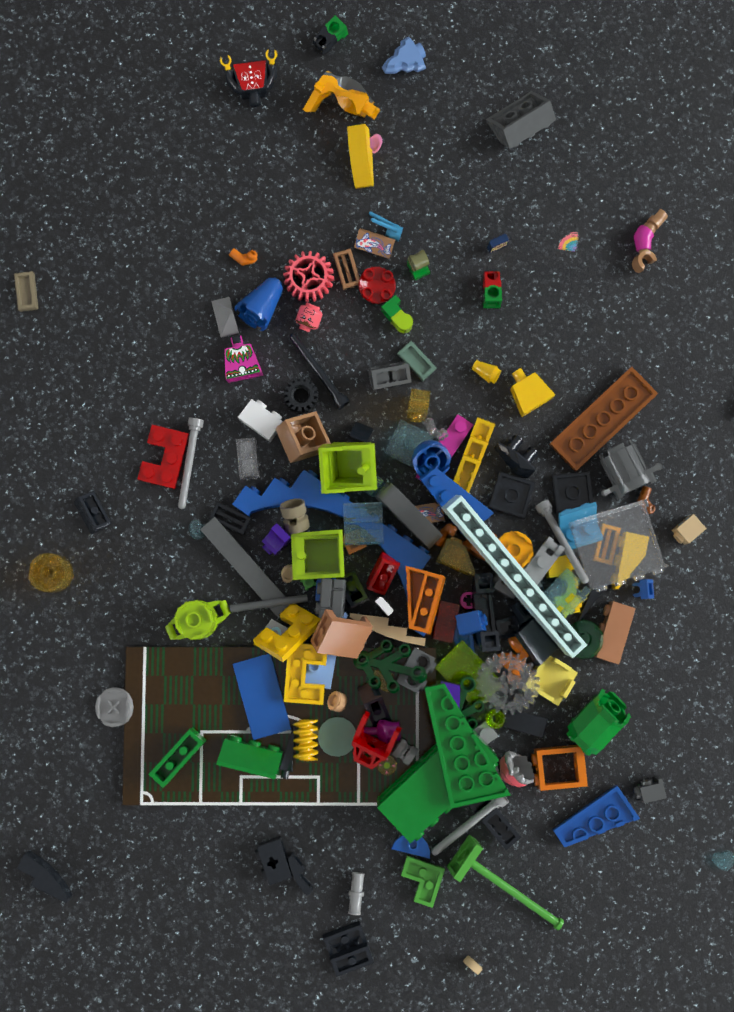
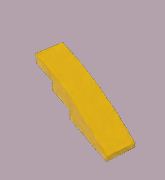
M477 417L453 479L455 483L468 493L495 427V423Z

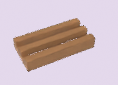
M351 248L333 253L343 290L358 286L360 278ZM346 254H348L353 273L356 281L354 282L352 281L348 264L345 258ZM339 256H341L342 262L349 283L347 284L345 283L342 269L338 260Z

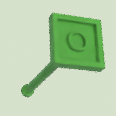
M469 834L447 866L453 878L461 882L471 867L553 924L556 930H560L564 924L562 918L555 917L475 861L483 848Z

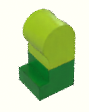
M395 295L381 306V312L400 333H408L412 329L413 319L409 314L402 311L399 307L401 300Z

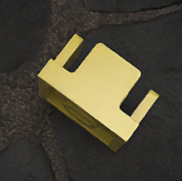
M549 656L542 665L534 667L524 686L559 706L562 699H566L575 684L574 679L578 672L557 658Z

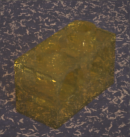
M411 389L407 418H410L411 422L421 423L422 420H426L431 391Z

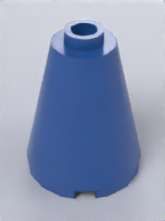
M268 278L235 305V312L238 309L240 319L254 329L258 326L261 327L260 331L266 330L283 291L281 281L277 278Z

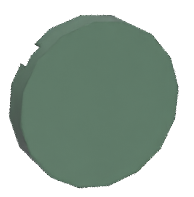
M344 717L327 719L321 725L318 732L320 747L331 756L339 757L348 754L353 749L352 741L356 732L354 725Z

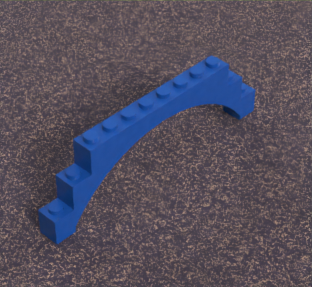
M303 470L291 488L288 487L290 484L284 479L280 478L278 480L274 478L262 496H260L261 491L251 486L248 488L245 486L232 504L250 517L254 512L278 508L284 501L300 498L305 501L306 508H314L344 518L362 529L387 555L400 563L397 573L404 587L407 602L406 566L422 570L431 558L428 555L429 551L422 546L418 548L413 545L411 538L406 535L402 537L397 534L398 530L390 524L386 526L381 523L382 519L376 514L372 513L369 515L365 512L366 508L358 502L353 504L349 501L350 497L347 494H322L321 481L317 479L319 476L311 470L308 472ZM416 631L418 634H420V635L423 636V637H424L425 634H426V633H423V632H420V631Z

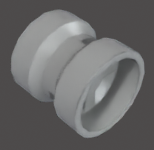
M402 738L394 748L392 755L396 758H401L403 763L408 766L419 749L408 745L407 741Z

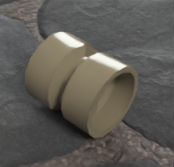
M290 499L280 504V511L282 517L285 518L283 523L287 533H301L310 527L308 515L305 514L306 506L303 499Z

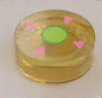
M389 755L385 761L379 763L377 768L381 774L388 776L395 772L397 763Z

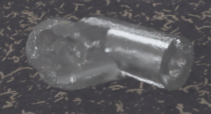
M432 418L424 421L428 433L438 441H444V438L448 437L449 434L445 428L438 430Z

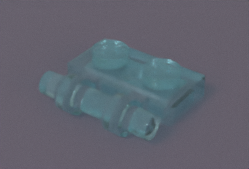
M568 568L543 592L556 608L559 605L563 608L560 613L564 618L569 614L572 615L575 612V608L581 602H584L587 599L586 596L591 592L587 586L581 591L577 588L581 581ZM572 592L575 598L568 604L565 599Z

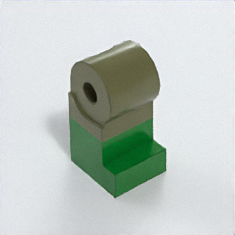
M423 249L414 255L408 256L407 266L415 281L430 274L428 265H430L429 259Z

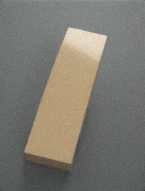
M350 613V617L357 621H360L362 616H366L373 626L372 630L386 637L425 646L426 638L406 636L407 628L388 626L389 618Z

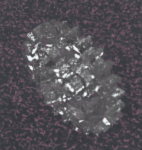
M502 651L500 657L494 653L493 660L488 657L486 663L481 664L480 667L482 669H479L477 672L479 676L475 681L479 684H477L476 689L481 690L478 696H485L483 703L490 702L489 709L495 706L496 713L500 709H503L504 715H506L507 710H510L511 714L514 715L515 709L522 713V706L525 709H529V703L534 704L535 699L533 697L538 696L536 690H539L540 685L536 683L539 682L540 677L535 676L537 669L531 670L533 663L526 664V657L520 660L519 653L516 657L512 656V651L509 652L508 656H505V653ZM510 661L507 674V684L505 682V671L502 672L500 678H495L492 675V672L500 673L502 665H505ZM511 670H518L520 675H513ZM520 688L523 690V694L515 693L513 701L508 702L507 705L505 704L508 698V691H510V695H513L514 689ZM495 691H502L504 696H498Z

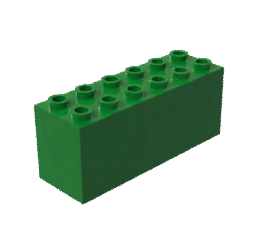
M472 729L493 766L496 768L499 761L497 755ZM437 743L377 798V808L409 843L414 840L418 841L424 835L423 831L427 827H433L439 821L438 817L443 812L446 814L452 809L449 803Z

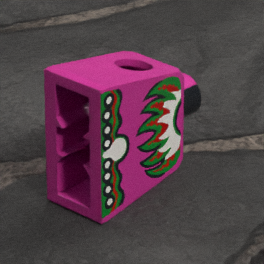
M242 336L231 337L232 347L225 349V377L227 382L231 383L263 376L252 345H244Z

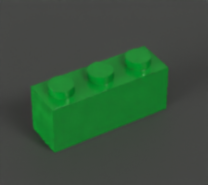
M193 727L190 728L148 775L164 788L207 740Z

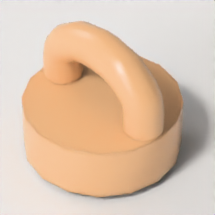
M338 691L332 692L328 697V708L335 712H342L347 705V696Z

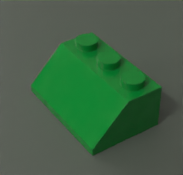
M230 735V738L226 737L224 739L216 765L276 779L284 752L280 750L279 746L269 744L268 747L261 746L259 741L249 740V742L241 741L242 737Z

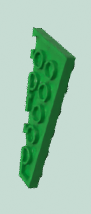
M440 683L424 687L450 807L456 808L510 796L511 794L446 685Z

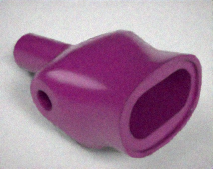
M380 720L377 727H365L364 733L377 735L379 740L389 743L397 726L400 727V721ZM401 732L397 739L398 742L401 740Z

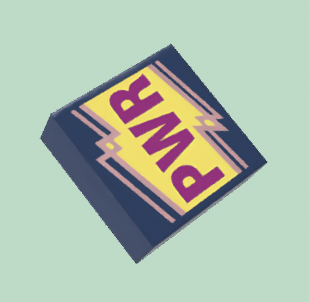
M506 234L489 241L487 247L489 253L507 246L509 239Z

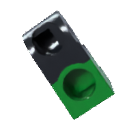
M335 15L314 37L312 43L323 54H326L341 38L344 39L348 35L347 26Z

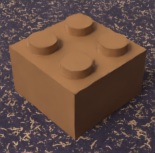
M317 411L286 419L275 428L290 463L319 455L318 448L320 446L331 444Z

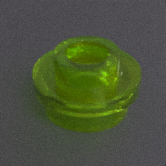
M492 709L486 715V722L489 727L498 729L503 726L505 716L500 710ZM493 716H495V717L497 718L496 723L493 722V719H492Z

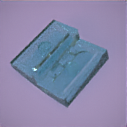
M382 502L343 504L345 545L384 544Z

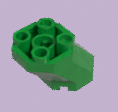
M601 689L567 726L569 729L567 732L568 738L575 742L585 755H597L631 718L630 713H625L627 708L625 703L614 692L609 691L605 693L606 690Z

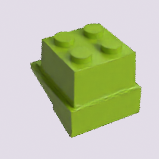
M334 442L332 444H323L318 448L322 494L377 490L375 443Z
M342 529L291 534L293 580L345 578Z

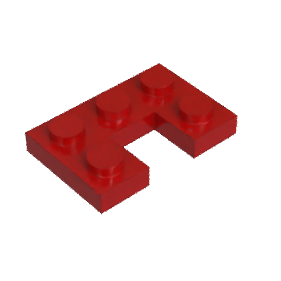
M152 425L147 443L165 448L161 466L142 461L137 480L176 489L190 434Z

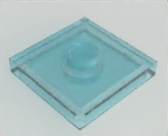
M400 419L384 454L414 468L412 465L414 449L424 441L433 440L435 435Z

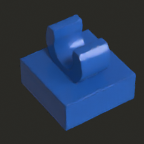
M643 579L632 584V586L640 588L639 593L633 594L634 597H641V599L654 598L653 579Z

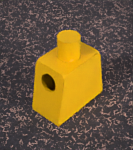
M520 368L512 373L517 383L510 390L522 417L555 396L554 392L535 372L526 376Z

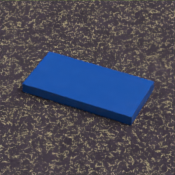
M266 654L234 663L233 668L253 740L292 729L272 656Z

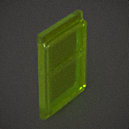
M463 640L435 666V669L449 683L459 684V679L463 675L473 677L476 686L473 691L467 693L465 698L470 705H472L474 699H480L485 703L504 684ZM464 680L463 684L467 685L470 680ZM477 703L475 708H480L481 703Z

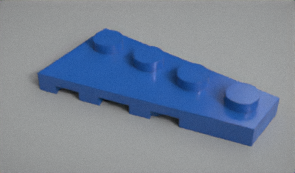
M435 466L419 478L440 507H443L455 495H462L483 522L494 514Z
M615 785L552 830L562 845L567 847L640 818L619 787Z

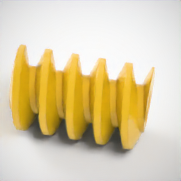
M302 719L293 723V726L299 727L298 730L293 731V734L299 735L298 738L293 739V742L299 743L298 746L293 747V750L299 751L298 754L293 755V758L301 761L318 760V758L313 757L318 754V751L313 749L318 746V743L313 741V739L318 738V735L313 733V731L318 730V727L312 725L318 722L317 719Z

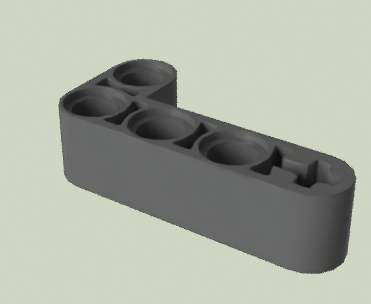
M387 482L374 495L426 548L430 549L443 536L392 483Z

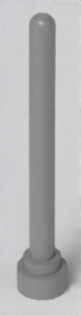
M188 419L190 436L178 502L180 509L186 507L198 431L203 428L204 420Z
M549 500L540 502L535 507L538 514L546 518L560 545L565 548L564 552L580 581L586 584L588 577L553 517L551 503Z
M507 797L492 799L491 802L431 849L432 855H438L496 807L503 808L509 803Z

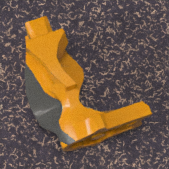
M326 71L314 85V91L303 108L305 112H316L323 99L335 94L341 108L348 113L363 118L368 115L375 120L380 112V109L373 105L374 101L359 82L347 76H336L329 71Z

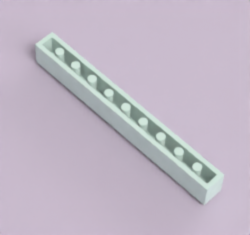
M455 495L441 507L565 655L574 658L587 646L584 640L462 495Z

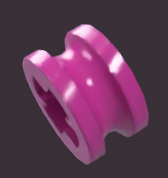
M465 592L460 596V604L465 609H472V603H470L471 606H467V603L463 602L464 597L467 598L466 595H471L470 598L472 599V592Z

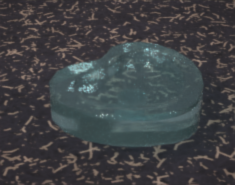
M193 520L189 525V532L194 539L206 537L200 530L205 525L201 524L198 520Z
M728 850L723 853H715L713 855V862L721 870L728 871L734 864V855Z

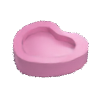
M374 134L370 137V148L372 153H376L382 145V138L379 134Z

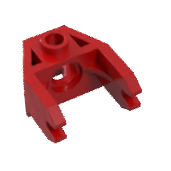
M365 711L353 737V758L355 762L372 770L390 755L402 728L397 726L389 743L378 740L364 733V728L370 716V712Z

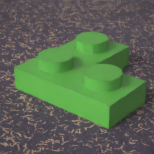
M407 855L401 876L419 882L414 902L433 908L445 868Z

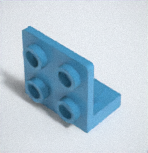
M596 502L585 503L580 507L565 509L559 513L558 526L571 549L603 540L602 533L596 522Z

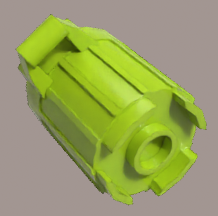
M226 600L212 602L186 601L178 607L174 619L165 628L170 640L189 638L190 640L204 639L214 633L218 625L231 614ZM217 605H220L223 612L221 617H218V613L214 608ZM174 624H175V626H176L175 628H176V629L178 630V632L180 633V635H178V636H177V634H176V632H175V629H174V627H173Z

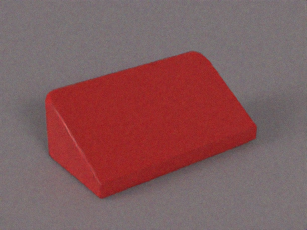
M381 552L366 582L367 589L385 595L400 563L386 553Z

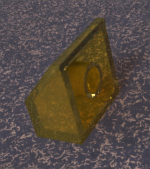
M455 537L445 539L436 562L469 577L474 576L475 570L466 546L461 544L462 540Z

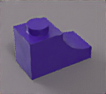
M276 523L262 540L265 544L262 548L269 555L274 553L277 556L291 542V537Z

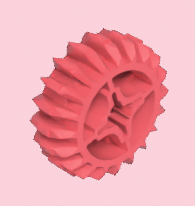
M302 251V257L299 258L295 254V261L289 260L291 266H285L287 272L283 273L284 278H286L284 284L289 285L287 291H292L293 297L298 295L299 301L305 297L308 303L309 298L312 297L315 302L316 296L322 299V292L328 294V288L333 287L330 281H334V276L331 275L334 271L332 268H329L331 263L325 262V256L319 259V253L317 252L315 256H312V251H309L308 256H305V253ZM305 264H309L307 268H299ZM316 266L323 271L324 279L315 273ZM312 273V278L306 281L305 275L308 276V274ZM294 275L302 280L301 288L294 282ZM311 285H317V286H318L317 288L308 290V288H309Z

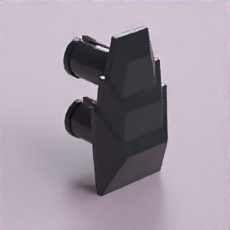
M514 435L507 445L499 442L494 448L515 474L528 479L537 470L531 464L538 455L535 448L528 447L523 455L517 452V449L523 444V439L520 436Z

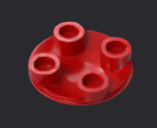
M371 267L365 269L362 273L358 286L364 299L374 304H381L393 296L396 283L390 270L382 267Z

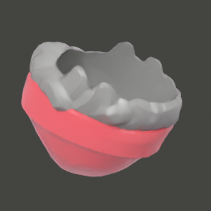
M507 751L499 761L500 778L507 784L516 787H523L533 783L532 763L527 761V756Z

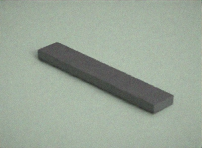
M216 517L200 529L262 600L285 597ZM289 605L269 608L278 616Z

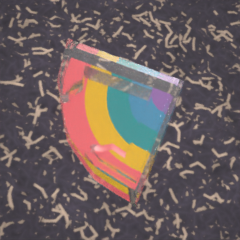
M571 232L569 235H566L561 239L557 249L576 252L579 232Z

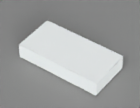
M382 597L375 601L387 616L393 612V609Z

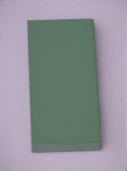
M412 341L397 353L403 361L409 363V368L422 382L437 369Z

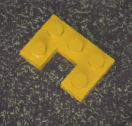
M290 604L279 614L282 621L291 625L281 636L266 627L253 639L254 645L282 662L315 632L321 620L296 604Z
M302 643L287 658L284 702L323 705L325 684L305 683L307 664L326 666L327 654L316 653L312 644Z

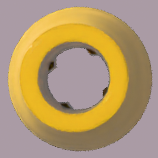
M478 360L475 361L472 370L488 383L492 382L495 384L501 374L498 366Z

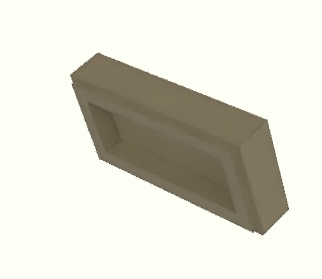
M34 272L15 273L18 311L37 310L38 300Z

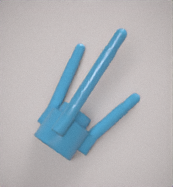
M370 211L369 215L374 217L371 218V221L387 228L385 236L399 242L403 227Z

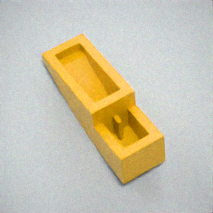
M366 124L348 126L349 154L355 188L374 186L369 128Z

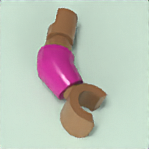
M662 209L655 215H651L644 225H640L635 232L634 241L636 251L639 254L634 257L632 267L637 273L644 271L645 265L642 262V258L646 259L648 264L657 261L655 254L650 250L655 231L668 217L667 213Z

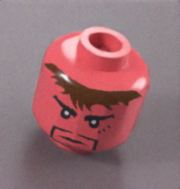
M306 303L299 307L295 321L300 325L299 329L310 332L311 329H318L323 314L320 311V307Z

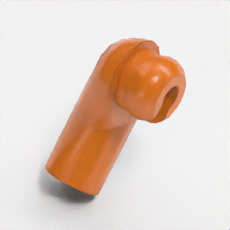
M235 248L229 254L231 258L243 266L254 264L258 256L253 250H250L247 254H242Z

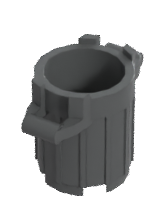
M628 440L629 446L625 447L624 443H621L607 450V457L604 458L603 454H600L599 457L612 487L603 489L601 491L602 496L607 497L613 492L616 499L619 500L623 498L622 495L647 483L652 484L657 480L653 473L660 471L662 464L656 463L648 469L636 444H633L632 440Z

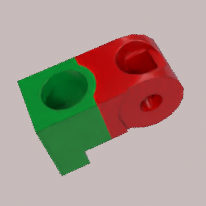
M484 271L483 309L500 308L502 303L500 272Z

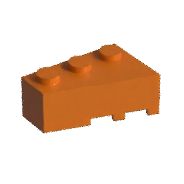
M406 566L409 629L431 634L446 577Z

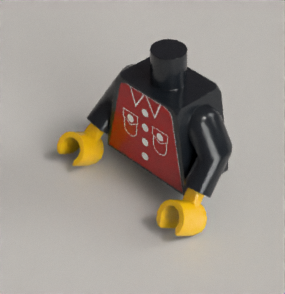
M268 49L266 51V60L232 64V67H230L231 57L227 55L229 58L227 64H224L220 57V63L225 67L224 73L227 84L236 94H240L243 100L249 99L251 107L261 105L260 98L268 95V90L272 89L277 79L275 59L278 54L276 50L274 51V58L269 57Z

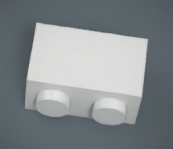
M251 399L238 418L245 425L271 442L277 434L275 428L283 422L281 420L282 416L275 411L271 413L266 410L267 406L260 400L255 402Z

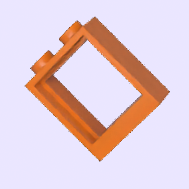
M578 745L534 749V754H531L532 765L536 767L534 785L538 786L540 791L588 786L585 756ZM573 752L576 781L545 783L542 755Z

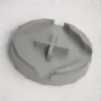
M115 687L106 689L99 695L95 709L98 719H101L104 725L116 727L122 726L129 721L134 706L130 694L124 689Z

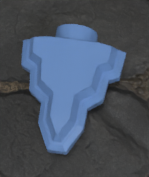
M409 37L400 41V46L395 49L394 55L388 58L382 66L384 73L395 74L401 70L407 73L413 70L416 72L425 70L426 66L423 58L426 57L423 46L420 43L414 44Z

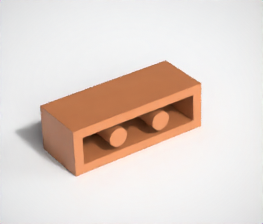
M610 601L609 604L605 605L603 610L605 618L603 623L599 624L604 642L601 650L594 656L595 658L614 664L620 663L636 608Z

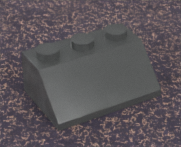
M533 91L486 119L487 124L500 143L509 149L517 147L520 142L533 137L536 132L549 127L551 123L556 121L551 101Z

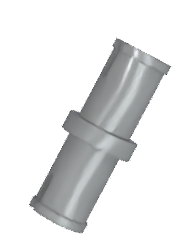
M352 872L351 890L348 893L350 895L348 914L361 915L365 873Z

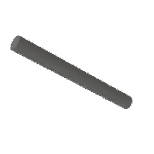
M307 594L234 604L230 605V611L233 613L308 602Z

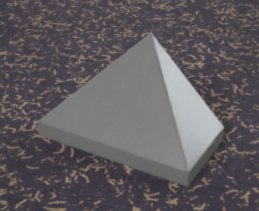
M230 297L211 301L220 337L238 334L239 331Z

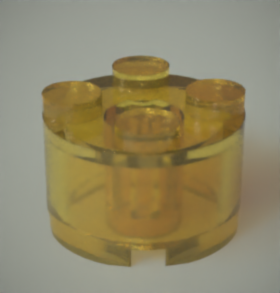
M44 553L33 559L30 564L28 577L36 589L43 592L56 593L69 586L74 574L70 562L65 557L53 553ZM50 569L54 571V572L52 573V574H53L52 577H51V576H48V575L50 574V571H49Z

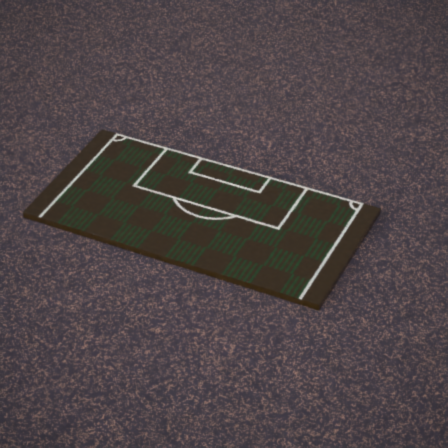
M126 647L125 691L130 694L134 709L131 718L124 724L122 805L377 806V798L436 743L425 689L423 691L419 690L416 693L399 684V691L392 694L388 691L387 683L380 670L371 667L375 676H378L381 680L379 691L391 717V722L400 721V728H402L401 739H405L408 745L419 749L408 766L403 763L401 758L394 757L392 750L387 757L388 760L386 759L379 763L382 766L379 767L378 765L371 770L354 761V748L346 755L339 757L331 756L323 751L319 745L318 738L313 741L317 742L318 746L313 749L317 750L318 754L313 757L318 758V760L301 761L293 758V772H289L288 779L280 778L282 772L280 769L276 779H271L216 765L226 737L230 738V735L242 737L241 741L249 742V740H253L233 664L269 653L259 647ZM364 647L362 651L371 652L377 647ZM393 648L390 653H383L375 659L382 660L397 652L399 648ZM408 648L403 649L402 653H406ZM417 648L436 658V648ZM272 656L284 699L287 659L282 662ZM336 656L331 689L324 688L323 705L284 702L291 728L293 723L299 720L317 719L318 722L312 725L318 727V730L313 731V733L318 735L321 725L327 719L344 717L357 730L366 711L357 687L368 683L369 679L364 670H359L355 667L354 658ZM423 656L419 657L416 661L417 666L425 667L427 659ZM403 657L394 662V664L404 666L408 657ZM362 658L360 662H364L366 658ZM436 666L432 673L428 672L426 686L436 684ZM389 671L396 681L399 673ZM408 676V684L415 685L416 683L412 680L411 676ZM396 684L391 685L390 689H395ZM334 691L341 692L347 696V705L342 712H335L328 708V697ZM370 718L365 727H373ZM193 727L207 741L174 778L162 788L148 774L184 734ZM292 729L259 738L255 741L261 742V746L268 747L269 744L279 746L280 750L284 751L283 759ZM370 735V736H372V737L378 739V736H377V735ZM294 750V755L299 753V751ZM385 762L390 763L389 769L384 768Z

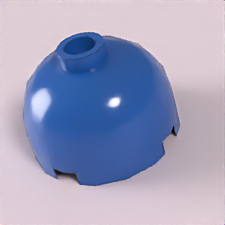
M427 440L420 443L414 449L412 465L420 477L433 466L445 474L450 468L451 455L447 448L439 441Z

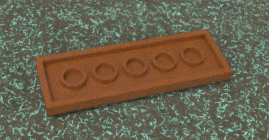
M631 367L549 445L576 472L658 393Z

